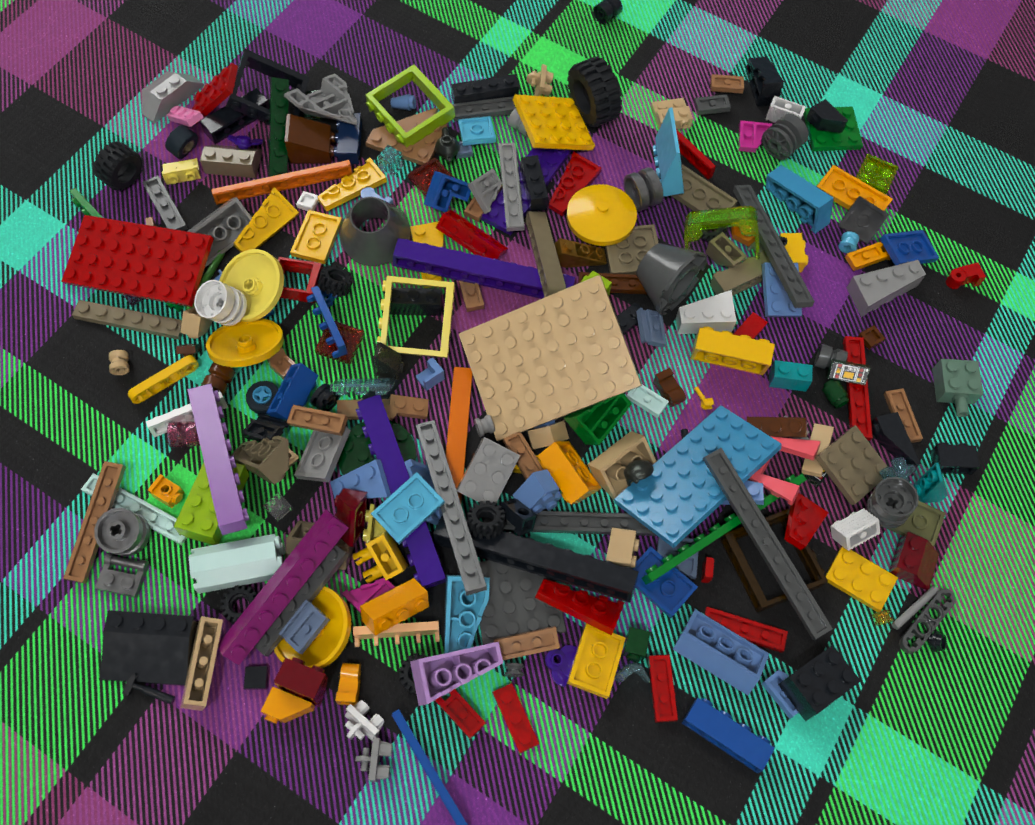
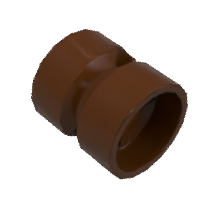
M213 362L208 370L209 375L205 376L201 386L212 384L213 390L221 391L224 396L229 387L227 384L231 383L235 376V371L231 367Z

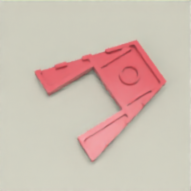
M772 437L782 444L780 451L813 461L821 441ZM770 460L749 478L754 482L763 483V487L771 491L772 495L787 500L789 505H793L800 490L799 485L764 475L763 473Z

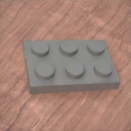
M345 426L342 436L313 430L294 476L298 479L329 482L351 430Z

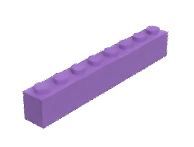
M212 384L187 389L222 535L247 529L246 521L250 519L247 508H242L241 504L245 502L242 490L238 491L237 485L241 484L239 475L233 471V468L237 466L234 456L229 454V451H232L230 439L225 438L228 430L226 423L221 422V418H224L222 407L217 405V402H220L218 390L214 391Z

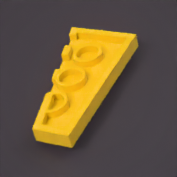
M369 158L366 160V164L362 167H356L354 173L350 176H344L338 185L333 184L317 197L327 212L360 196L362 189L366 187L374 189L386 183L387 178L373 160Z
M274 187L233 245L240 252L258 249L296 218L299 212Z
M438 222L410 226L414 242L427 243L432 246L443 247L444 233L436 229ZM420 272L422 279L442 281L441 276Z

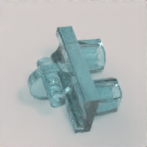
M903 457L894 458L891 461L893 467L883 468L880 474L883 480L887 477H899L909 481L908 477L916 468L914 465H907Z

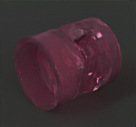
M195 421L186 422L185 425L182 422H169L167 427L169 446L183 447L184 444L187 447L200 446Z

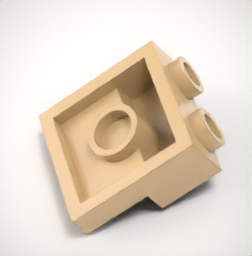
M684 98L652 102L651 108L658 130L668 109L672 107L676 129L691 127L693 116L690 107L686 106Z

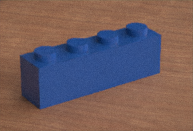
M697 698L682 721L683 725L756 773L764 770L775 747L770 745L771 742L761 735L756 736L751 732L750 727L733 721L730 714L723 710L718 711L705 698Z

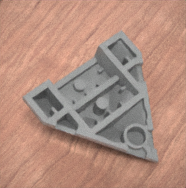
M335 73L324 77L321 89L308 95L302 93L298 88L284 93V97L306 115L357 125L351 98L347 92V84Z

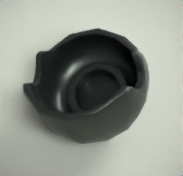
M635 460L629 463L624 470L627 485L631 486L630 483L632 481L638 484L639 480L651 476L654 471L653 465L646 460Z

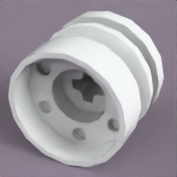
M209 280L197 290L194 306L201 317L224 326H232L243 318L247 309V300L240 290L218 280Z

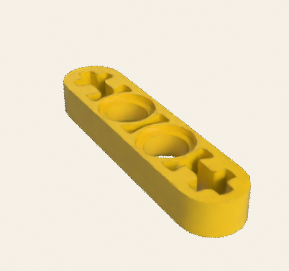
M188 355L128 391V397L132 403L139 404L194 372L199 367V363L193 355Z

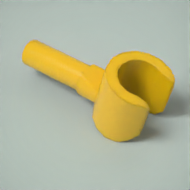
M695 387L694 390L701 400V408L704 410L712 409V405H714L713 398H705L699 387Z

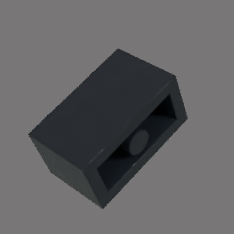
M939 443L930 451L932 466L935 463H939L944 474L972 475L980 468L976 446H969L966 443L958 445Z

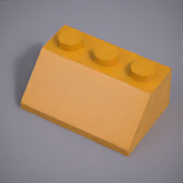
M555 441L537 455L540 459V465L544 470L548 469L562 491V497L566 502L570 504L579 503L602 489L569 441Z

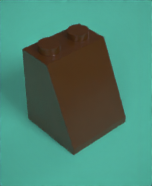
M287 114L285 145L290 164L331 163L332 156H335L334 146H332V143H335V132H332L331 125Z

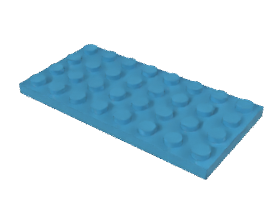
M720 405L653 464L654 471L651 476L639 480L638 484L633 482L631 486H628L614 498L615 504L671 547L675 548L727 499L703 461L705 456L722 448L740 479L745 483L781 449L782 444Z

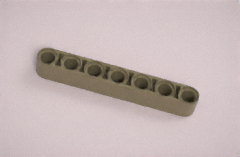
M527 211L526 226L544 297L566 289L546 212Z

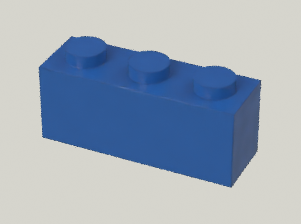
M302 363L291 365L266 413L287 422L293 405L302 407L306 405L307 397L316 386V380L319 375Z

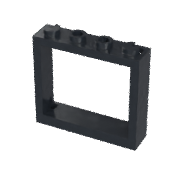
M245 49L237 70L233 93L229 96L226 107L269 125V109L236 95L245 66L269 77L287 79L290 86L298 88L304 94L310 77ZM295 106L293 115L299 116L300 109Z

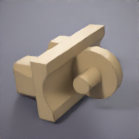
M542 64L540 72L532 71V73L527 75V82L532 87L535 86L534 96H540L541 94L549 96L552 92V85L549 84L553 80L554 73L547 71V65Z

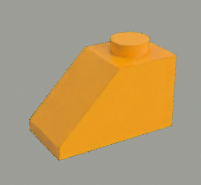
M272 686L260 712L266 715L265 720L277 724L278 721L286 723L314 711L315 705Z

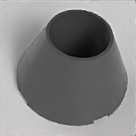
M364 197L358 200L344 217L340 227V240L343 249L351 259L366 266H380L381 264L393 262V253L398 238L410 240L411 237L410 224L404 212L394 204L376 197ZM381 218L386 220L384 226L376 231L366 232L359 229L368 219Z
M662 243L656 244L646 253L637 268L636 276L660 315H666L665 311L668 309L672 311L691 292L699 280L697 275L700 269L703 271L706 266L707 255L700 251Z

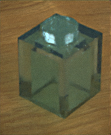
M387 145L378 155L380 170L394 177L403 167L402 152Z

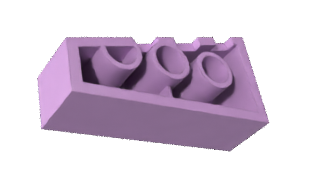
M499 642L411 661L410 664L419 706L427 705L459 686L503 664Z

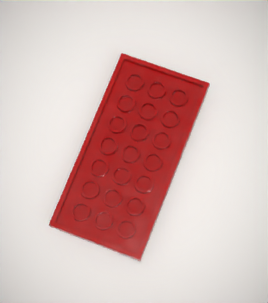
M84 215L61 282L73 286L192 307L214 238L211 235Z

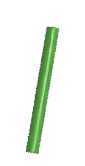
M225 253L219 254L214 258L200 281L198 289L212 278Z

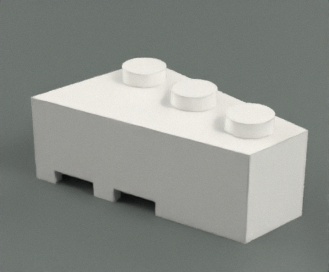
M730 290L679 307L676 316L678 334H697L700 327H711L714 331L732 332L736 324L732 291Z

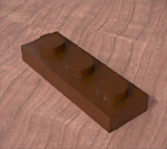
M747 417L748 423L769 436L807 437V418Z

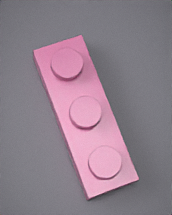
M182 106L171 108L170 113L167 114L170 121L188 127L193 126L204 118L200 111Z

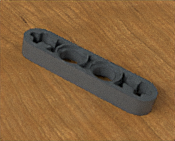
M941 589L928 602L900 638L899 646L903 652L912 654L923 646L955 604L956 597L952 591ZM945 595L947 597V602H945L941 606L938 605L942 601L943 596ZM930 608L937 611V619L929 616L928 610ZM918 623L926 626V634H922L917 630ZM914 636L917 637L912 643L913 646L908 647V640Z

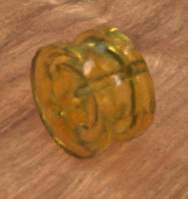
M890 610L880 611L872 615V618L876 619L875 626L894 621L893 617L889 616Z

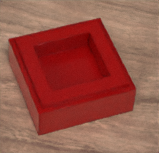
M706 557L703 562L701 582L709 583L713 578L714 558Z

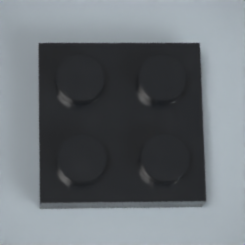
M859 196L838 224V227L846 232L858 234L859 240L868 245L889 214Z

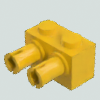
M387 531L372 538L366 543V548L352 555L354 560L362 557L355 562L358 566L372 558L375 560L377 565L362 573L364 578L368 577L365 581L369 584L382 576L385 580H388L408 567L396 542Z

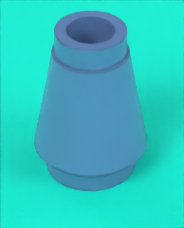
M411 94L391 98V107L411 111L416 108V98Z

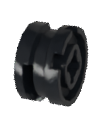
M325 383L313 393L310 403L312 406L317 407L318 410L329 412L336 406L337 400L340 399V393L335 389L332 390L331 386Z

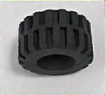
M111 142L109 145L104 146L99 151L98 156L95 157L93 172L98 179L111 189L122 191L138 180L142 172L143 160L137 152L123 142Z

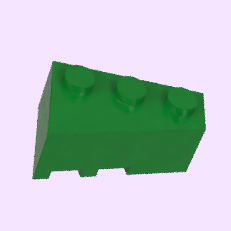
M622 393L568 414L563 418L585 445H600L632 403Z

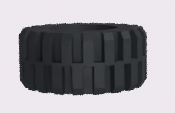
M592 57L574 64L568 72V89L570 90V97L574 100V104L578 108L585 124L597 127L616 119L622 109L619 83L616 81V76L612 72L610 65H607V62L600 57Z

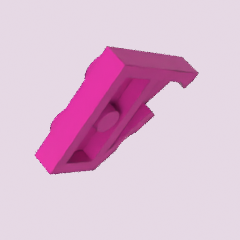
M740 120L739 151L755 153L762 143L763 133L772 124Z
M382 578L372 584L367 583L361 585L360 588L351 591L346 590L342 595L361 614L360 606L392 590L395 586L389 580Z

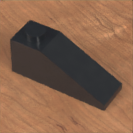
M898 412L877 416L872 421V434L875 435L877 442L906 469L914 471L921 463Z

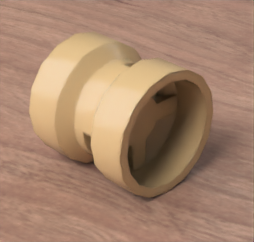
M125 350L111 351L109 353V361L111 362L109 372L113 375L129 373L130 369L127 363L129 361V353Z

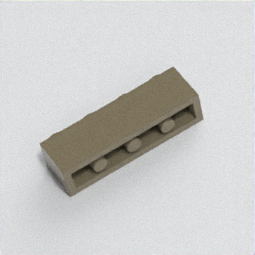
M763 250L752 258H746L735 267H729L724 271H717L712 276L710 286L716 295L731 290L732 296L762 283L761 264L770 262Z

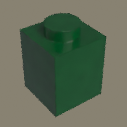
M629 627L622 656L627 657V660L632 662L643 661L647 653L650 631Z

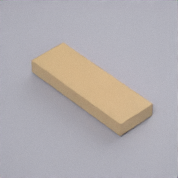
M814 423L810 440L821 441L820 448L815 457L830 446L834 427ZM805 458L802 473L821 478L824 469L816 459L813 461Z

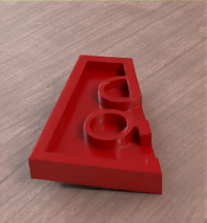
M798 493L793 505H790L784 540L802 550L808 545L829 512Z

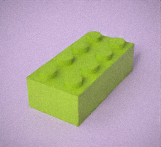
M203 463L175 522L174 528L180 536L183 535L190 539L216 545L219 544L223 535L218 526L207 473ZM236 463L237 467L233 468V471L239 475L241 484L237 485L238 491L243 490L249 474L245 465Z

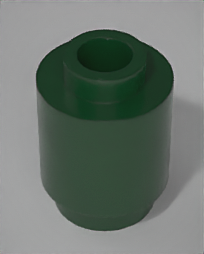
M832 379L824 384L822 391L836 409L849 402V395L839 380L834 381Z

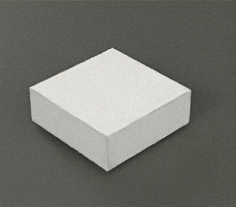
M303 191L296 203L297 208L314 211L319 203L318 195Z

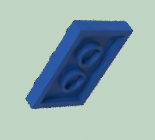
M923 230L884 234L880 238L895 265L919 260L920 264L936 262L939 259L938 254Z
M650 546L636 562V568H633L635 571H639L635 588L668 617L672 618L698 586L676 567L645 585L642 577L647 574L645 570L655 564L659 567L663 564L661 560L664 558Z

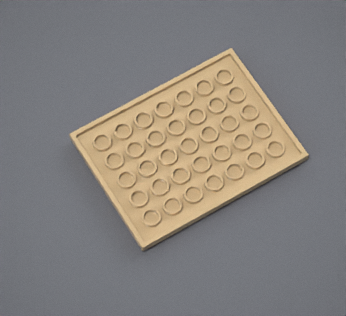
M601 275L459 333L486 413L490 415L493 421L496 441H501L516 432L527 431L642 386Z

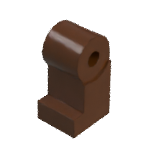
M668 368L655 375L653 384L661 396L669 401L668 405L674 407L684 402L686 395L673 377V371L671 368Z

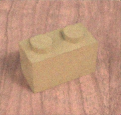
M612 528L606 561L622 567L636 568L637 556H634V551L638 552L640 539H636V531Z

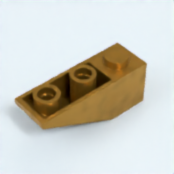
M559 238L554 244L561 267L571 268L607 264L604 248Z

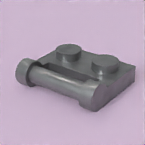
M107 553L95 588L100 591L137 598L149 567V561H136ZM113 565L138 569V571L134 575L115 571L112 568Z

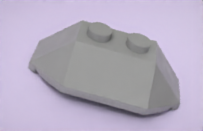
M165 72L142 90L143 116L155 124L167 115L171 108L180 105L201 89L204 84L193 75Z

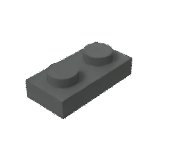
M727 94L695 98L694 101L698 115L730 112L731 108Z

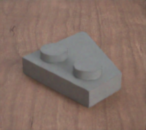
M494 168L467 184L484 214L491 211L492 208L490 206L496 199L497 191L500 190L502 185Z

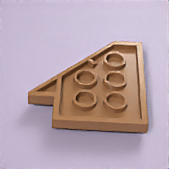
M433 108L396 122L405 132H408L438 113V108ZM447 124L442 127L439 126L434 132L406 148L404 144L397 142L393 133L390 134L384 125L373 129L365 143L366 147L428 167L436 153L434 149L435 144L442 137V128H448Z

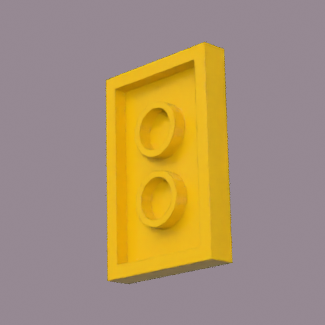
M308 210L290 251L291 256L326 264L340 230L342 218Z
M843 546L838 551L825 575L829 584L878 613L882 610L898 579L895 575L850 549L848 551Z
M586 623L567 684L608 699L626 638L612 633V635L607 634Z

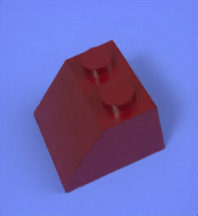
M343 488L341 493L335 497L334 506L337 507L335 516L348 527V530L341 539L348 546L353 547L365 529L367 492Z
M907 532L899 539L889 572L901 580L928 591L939 553L927 539Z
M285 657L273 683L280 690L320 707L328 682V677L324 674L325 670L315 665L312 668L304 665V661L293 657L292 660Z

